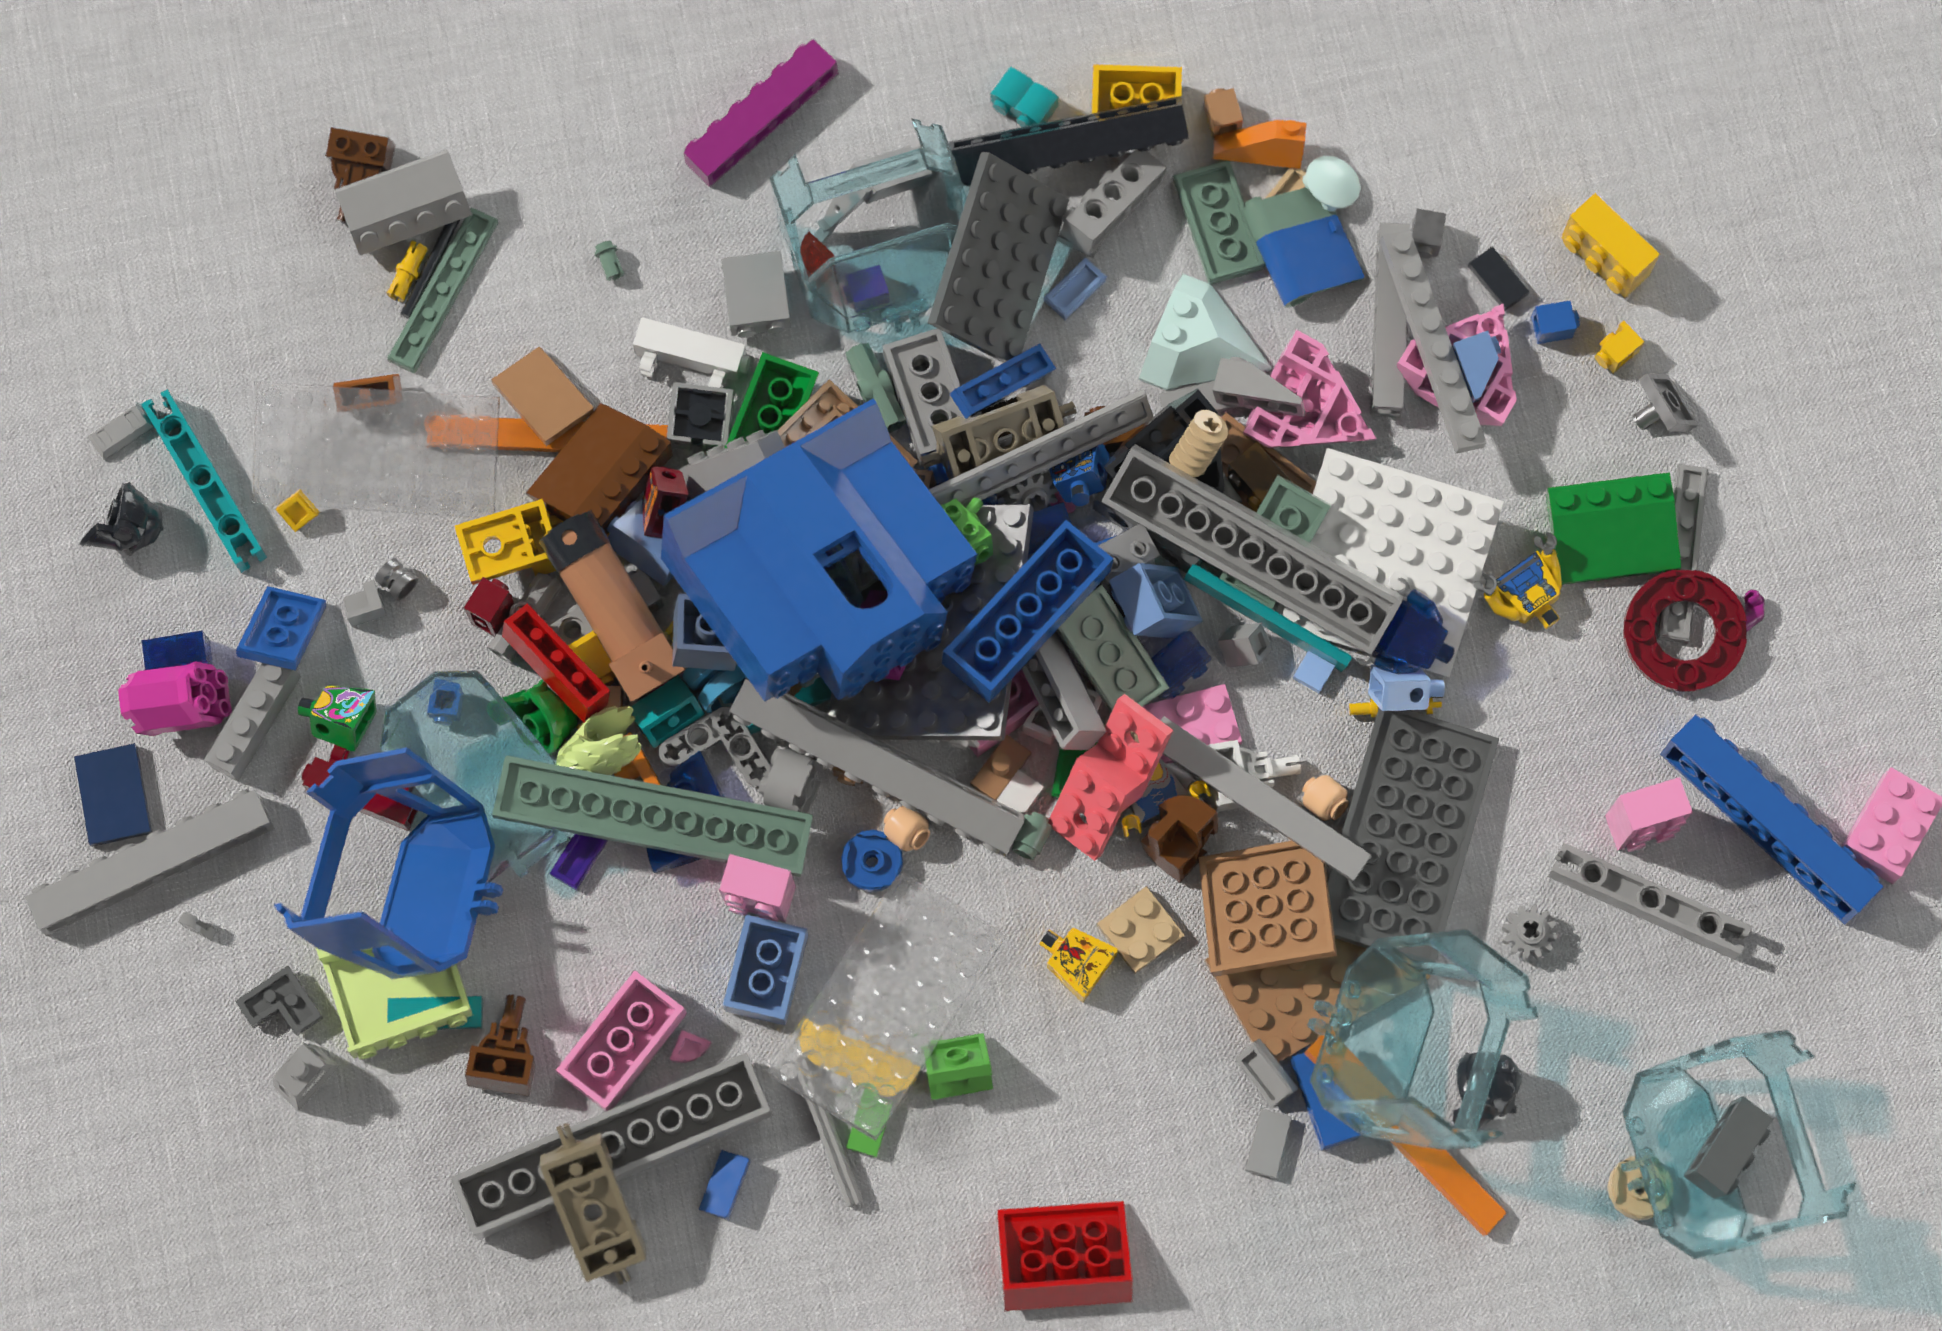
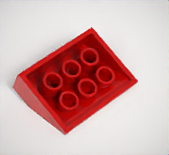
M1124 1201L997 1210L1005 1311L1133 1302V1281Z

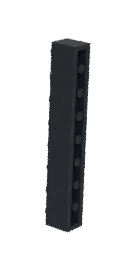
M1182 96L950 141L948 142V155L955 185L962 183L964 186H971L981 152L991 153L1020 171L1031 174L1036 172L1038 168L1049 166L1051 169H1057L1066 166L1068 162L1078 160L1080 163H1088L1094 161L1099 156L1118 157L1125 154V151L1134 149L1143 152L1153 149L1155 145L1165 143L1168 146L1179 145L1185 139H1189V132Z

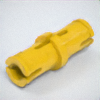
M410 241L402 262L398 263L395 268L397 273L389 290L386 292V295L395 301L398 297V302H404L413 280H417L419 276L418 269L428 251V248L421 243H418V246H416V241Z

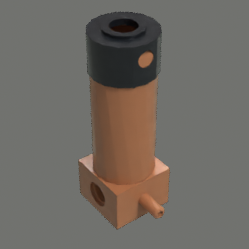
M592 510L565 520L549 530L548 534L538 541L610 657L612 663L609 666L631 702L643 697L688 668L672 666L673 641L667 632H662L610 545L609 538Z

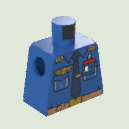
M1102 443L1049 468L1053 483L1065 502H1072L1076 506H1084L1089 503L1090 495L1101 492L1106 488L1108 472L1104 466L1110 460V454Z

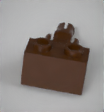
M331 127L325 156L331 161V169L336 178L334 190L391 170L396 144L389 137ZM340 206L338 217L336 220L339 222L346 223V219Z
M507 995L498 1035V1025L493 1022L490 1033L483 1038L479 1046L471 1045L465 1072L467 1087L530 1096L536 1067L534 1055H531V1049L527 1042L529 1030L522 1027L520 1034V1023L526 998L517 995L515 1009H513L515 1003L514 995Z

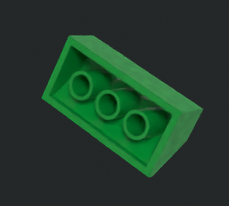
M762 352L726 444L740 437L747 441V436L763 430L765 434L778 431L810 399L819 372Z

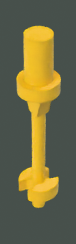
M1429 698V706L1425 710L1426 715L1433 714V708H1442V702H1433V698ZM1373 699L1365 703H1349V715H1371V718L1376 717L1379 707Z

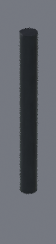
M460 220L444 225L400 313L403 317L410 318Z

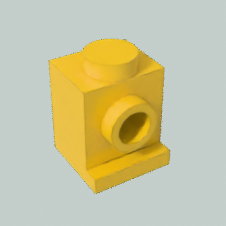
M1622 321L1615 334L1611 332L1600 342L1601 349L1595 355V359L1604 369L1608 368L1614 374L1640 352L1644 341L1625 321Z

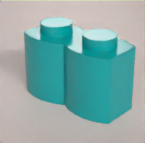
M1011 66L990 93L991 102L993 103L992 107L1001 115L1006 116L1009 114L1017 119L1016 122L1021 127L1046 123L1059 106V97L1054 92L1034 82L1026 74Z

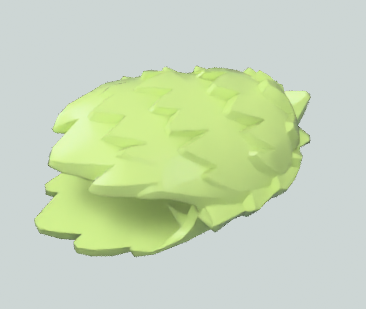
M612 706L590 716L577 732L562 745L557 755L556 765L605 775H612L621 771V767L629 764L641 750V743H638V735L624 736L627 732L626 729L635 720L634 716H631L633 708L631 706L619 708Z

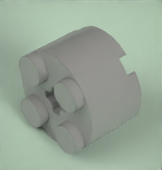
M776 748L771 758L772 768L769 776L765 775L759 785V793L764 795V805L808 813L821 783L815 780L817 771L823 773V765L817 762L816 758L805 754H800L788 748L783 750Z

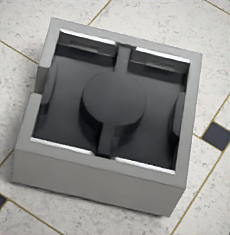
M673 382L666 439L671 441L672 448L689 450L690 445L702 446V451L707 452L721 444L725 447L729 433L733 389Z

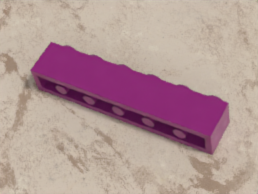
M814 39L810 40L807 44L799 45L787 62L779 63L772 70L770 77L764 82L759 81L752 87L750 94L745 99L733 103L728 110V114L721 120H714L708 126L703 136L699 139L695 138L688 143L683 152L685 164L710 188L838 75L837 61Z

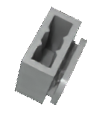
M781 251L721 258L731 335L748 338L754 336L755 333L768 332L770 334H778L784 332L785 329L791 328Z

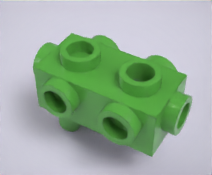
M974 497L965 508L955 498L941 505V507L977 553L975 565L983 563L993 555L992 534L980 523L976 515L983 506V502L979 498Z

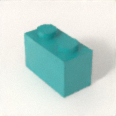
M679 675L631 706L633 708L631 716H634L635 723L653 748H656L665 740L705 715L698 701Z

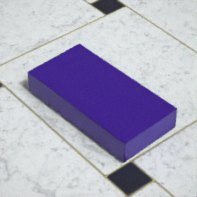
M574 834L549 873L550 876L577 891L608 840Z

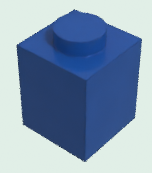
M1571 301L1535 306L1531 316L1537 344L1572 339L1576 329L1580 326L1578 311L1573 310Z

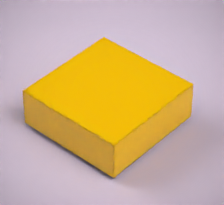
M301 489L279 504L275 509L294 532L298 531L320 513Z

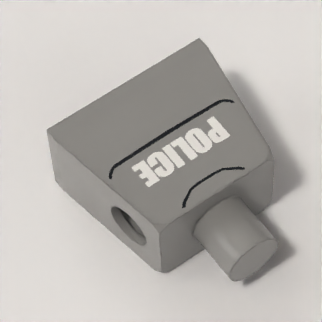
M302 1044L274 1074L272 1079L275 1091L299 1111L339 1065L318 1046Z

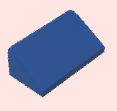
M721 1150L698 1210L728 1221L751 1163L750 1158Z

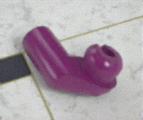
M1749 590L1744 595L1747 632L1760 623L1765 616L1764 597L1757 590Z

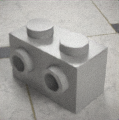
M1137 524L1098 545L1114 558L1111 572L1105 577L1107 583H1110V579L1138 563L1155 565L1153 559L1160 556L1147 529L1141 524Z

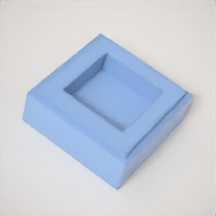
M1308 651L1293 679L1320 694L1335 665Z

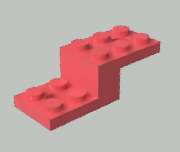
M1125 694L1118 698L1105 726L1107 732L1099 739L1095 746L1076 759L1048 822L1054 831L1094 861L1102 855L1121 813L1143 796L1174 731ZM1131 731L1138 735L1139 743L1134 741ZM1080 813L1086 816L1087 824L1082 821Z

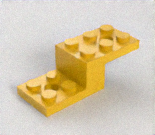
M543 499L455 525L454 527L472 585L478 584L482 577L491 580L532 567L535 577L538 572L542 574L555 572L556 570L538 541L547 535L549 530L564 521L548 511ZM495 539L501 542V548L498 552L488 553L484 550L485 544L489 540Z

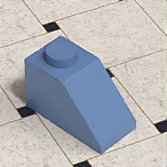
M1488 330L1454 342L1452 345L1472 403L1478 402L1499 359L1497 354L1501 353L1496 336L1490 337Z

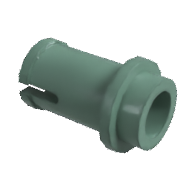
M604 241L596 245V252L594 254L596 258L600 259L607 281L616 280L624 276V270H622L616 254L617 246L613 245L612 241Z

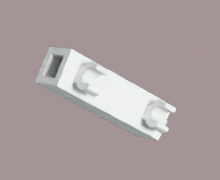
M641 317L633 343L635 355L643 356L639 366V370H641L640 375L650 378L653 377L658 360L711 374L708 386L724 388L726 379L739 382L741 373L747 372L750 363V356L747 355L745 344Z

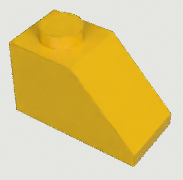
M594 631L568 645L606 686H611L614 683L616 676L609 666L612 662Z

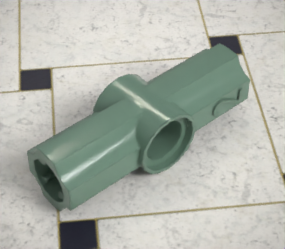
M869 342L853 346L849 351L845 352V355L857 379L856 383L862 399L866 403L874 398L888 433L900 429V427L906 424V419L894 396L895 391L885 370L881 369Z

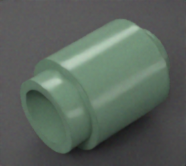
M1032 812L1031 815L1025 814L1024 823L1013 842L1012 851L1029 860H1034L1036 855H1040L1052 830V826L1048 824L1049 818L1038 812Z

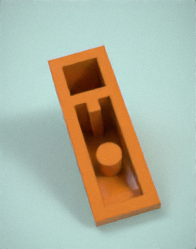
M1277 119L1216 135L1212 159L1301 169L1306 123Z

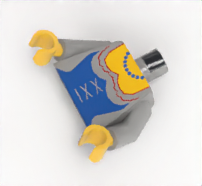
M1160 759L1143 796L1124 810L1119 817L1124 836L1129 837L1128 830L1131 828H1136L1139 833H1142V828L1160 819L1159 805L1168 798L1179 795H1191L1199 799L1198 795L1206 793L1210 797L1211 793L1207 784L1204 781H1197L1188 772L1174 764H1165Z

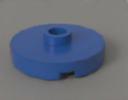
M862 831L856 834L844 846L841 856L843 873L848 882L859 890L866 892L883 891L892 886L901 874L903 867L902 850L889 841L882 831ZM869 858H876L878 864L870 867L867 865V860Z

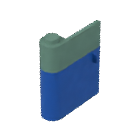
M1301 188L1265 199L1257 196L1245 203L1246 207L1242 210V213L1285 308L1299 305L1308 300L1313 294L1361 281L1365 278L1336 212L1325 210L1321 202L1312 195L1308 188Z

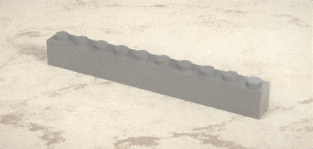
M747 677L729 711L734 714L733 718L739 723L750 726L752 723L762 728L761 733L773 740L781 738L789 742V747L800 754L809 752L818 757L817 762L831 769L836 766L844 770V775L858 783H861L863 780L873 785L872 789L882 796L888 797L891 794L900 799L899 803L907 809L916 811L918 808L928 813L927 817L931 821L939 825L947 823L955 827V832L964 838L972 839V837L983 841L982 845L994 853L1002 851L1007 854L1024 823V814L874 737L868 736L864 732L788 693L778 699L773 697L764 702Z

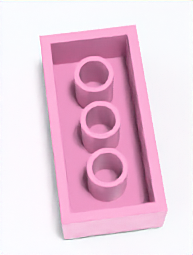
M634 970L556 1071L560 1077L599 1107L609 1111L616 1106L687 1015L685 1008Z

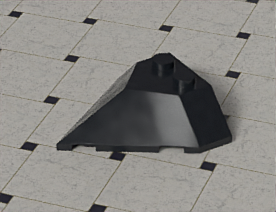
M1198 388L1169 403L1154 416L1153 420L1145 423L1126 439L1104 466L1105 470L1114 479L1130 449L1135 444L1170 464L1169 456L1174 451L1177 443H1179L1182 435H1184L1187 427H1189L1192 419H1194L1195 414L1201 410H1210L1217 415L1218 412ZM1220 447L1204 474L1194 478L1224 494Z

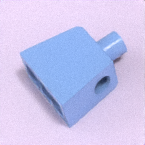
M1371 664L1368 694L1381 711L1426 710L1429 706V698L1444 697V681L1430 679L1421 668L1397 666L1395 670L1381 665Z

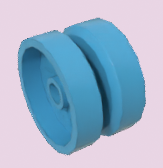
M736 664L735 671L687 668L682 676L692 691H701L698 700L707 713H712L723 707L717 699L719 696L724 704L731 702L733 704L746 679L738 664Z

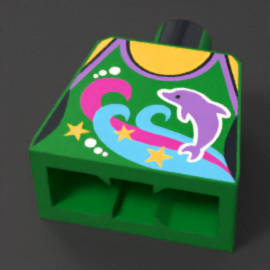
M328 685L324 687L317 700L302 697L298 705V715L310 718L311 734L314 737L354 752L377 713L375 690Z

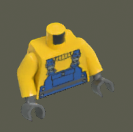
M1546 532L1548 541L1544 545L1540 537H1535L1534 544L1543 550L1541 554L1537 550L1497 579L1493 575L1483 573L1482 575L1486 579L1485 586L1481 582H1474L1473 586L1477 591L1484 592L1485 600L1496 615L1512 621L1518 620L1522 624L1536 616L1545 629H1548L1560 619L1551 606L1558 600L1562 588L1560 564L1554 549L1557 539L1553 534Z

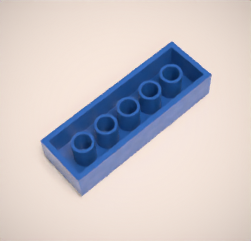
M1065 520L943 651L942 664L990 703L1111 572L1114 558L1069 521Z

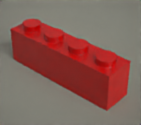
M528 603L504 621L502 637L583 722L608 705L610 689Z

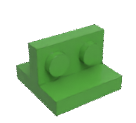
M984 1033L922 1044L931 1100L993 1089L992 1070Z

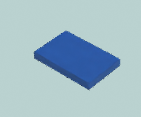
M267 586L236 649V656L296 671L324 613L326 600Z

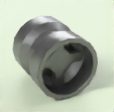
M393 558L381 567L375 576V581L380 586L387 587L390 590L391 596L400 601L412 592L418 583V578L411 572H406L403 569L402 563Z

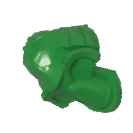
M543 679L528 690H522L505 697L493 698L488 704L490 713L500 723L503 724L514 719L525 739L541 754L552 755L553 752L558 750L570 735V732L577 726L579 719L567 704L547 686Z

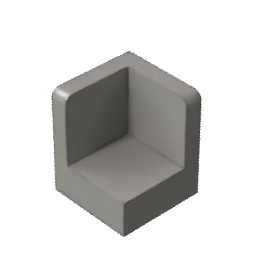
M374 580L362 583L364 591L343 598L347 611L346 616L352 627L387 616L379 588Z
M1262 623L1231 626L1218 640L1228 667L1258 665L1272 650Z

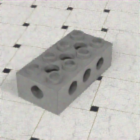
M938 328L883 345V357L901 410L905 416L920 465H922L921 456L937 451V442L932 429L934 423L937 421L944 422L958 416L964 418L950 396L954 389L960 387V383L942 331ZM918 367L927 368L924 372H918L915 369ZM927 394H934L937 397L934 399H927L924 396Z

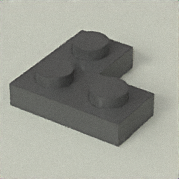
M286 966L235 1001L253 1028L280 1011L293 1032L298 1036L323 1019V1016L289 966Z

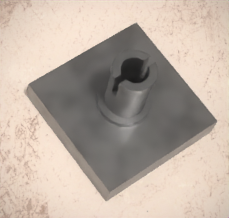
M1647 373L1638 379L1651 401V404L1633 414V418L1640 429H1647L1648 426L1660 418L1668 431L1689 432L1698 426L1669 375Z

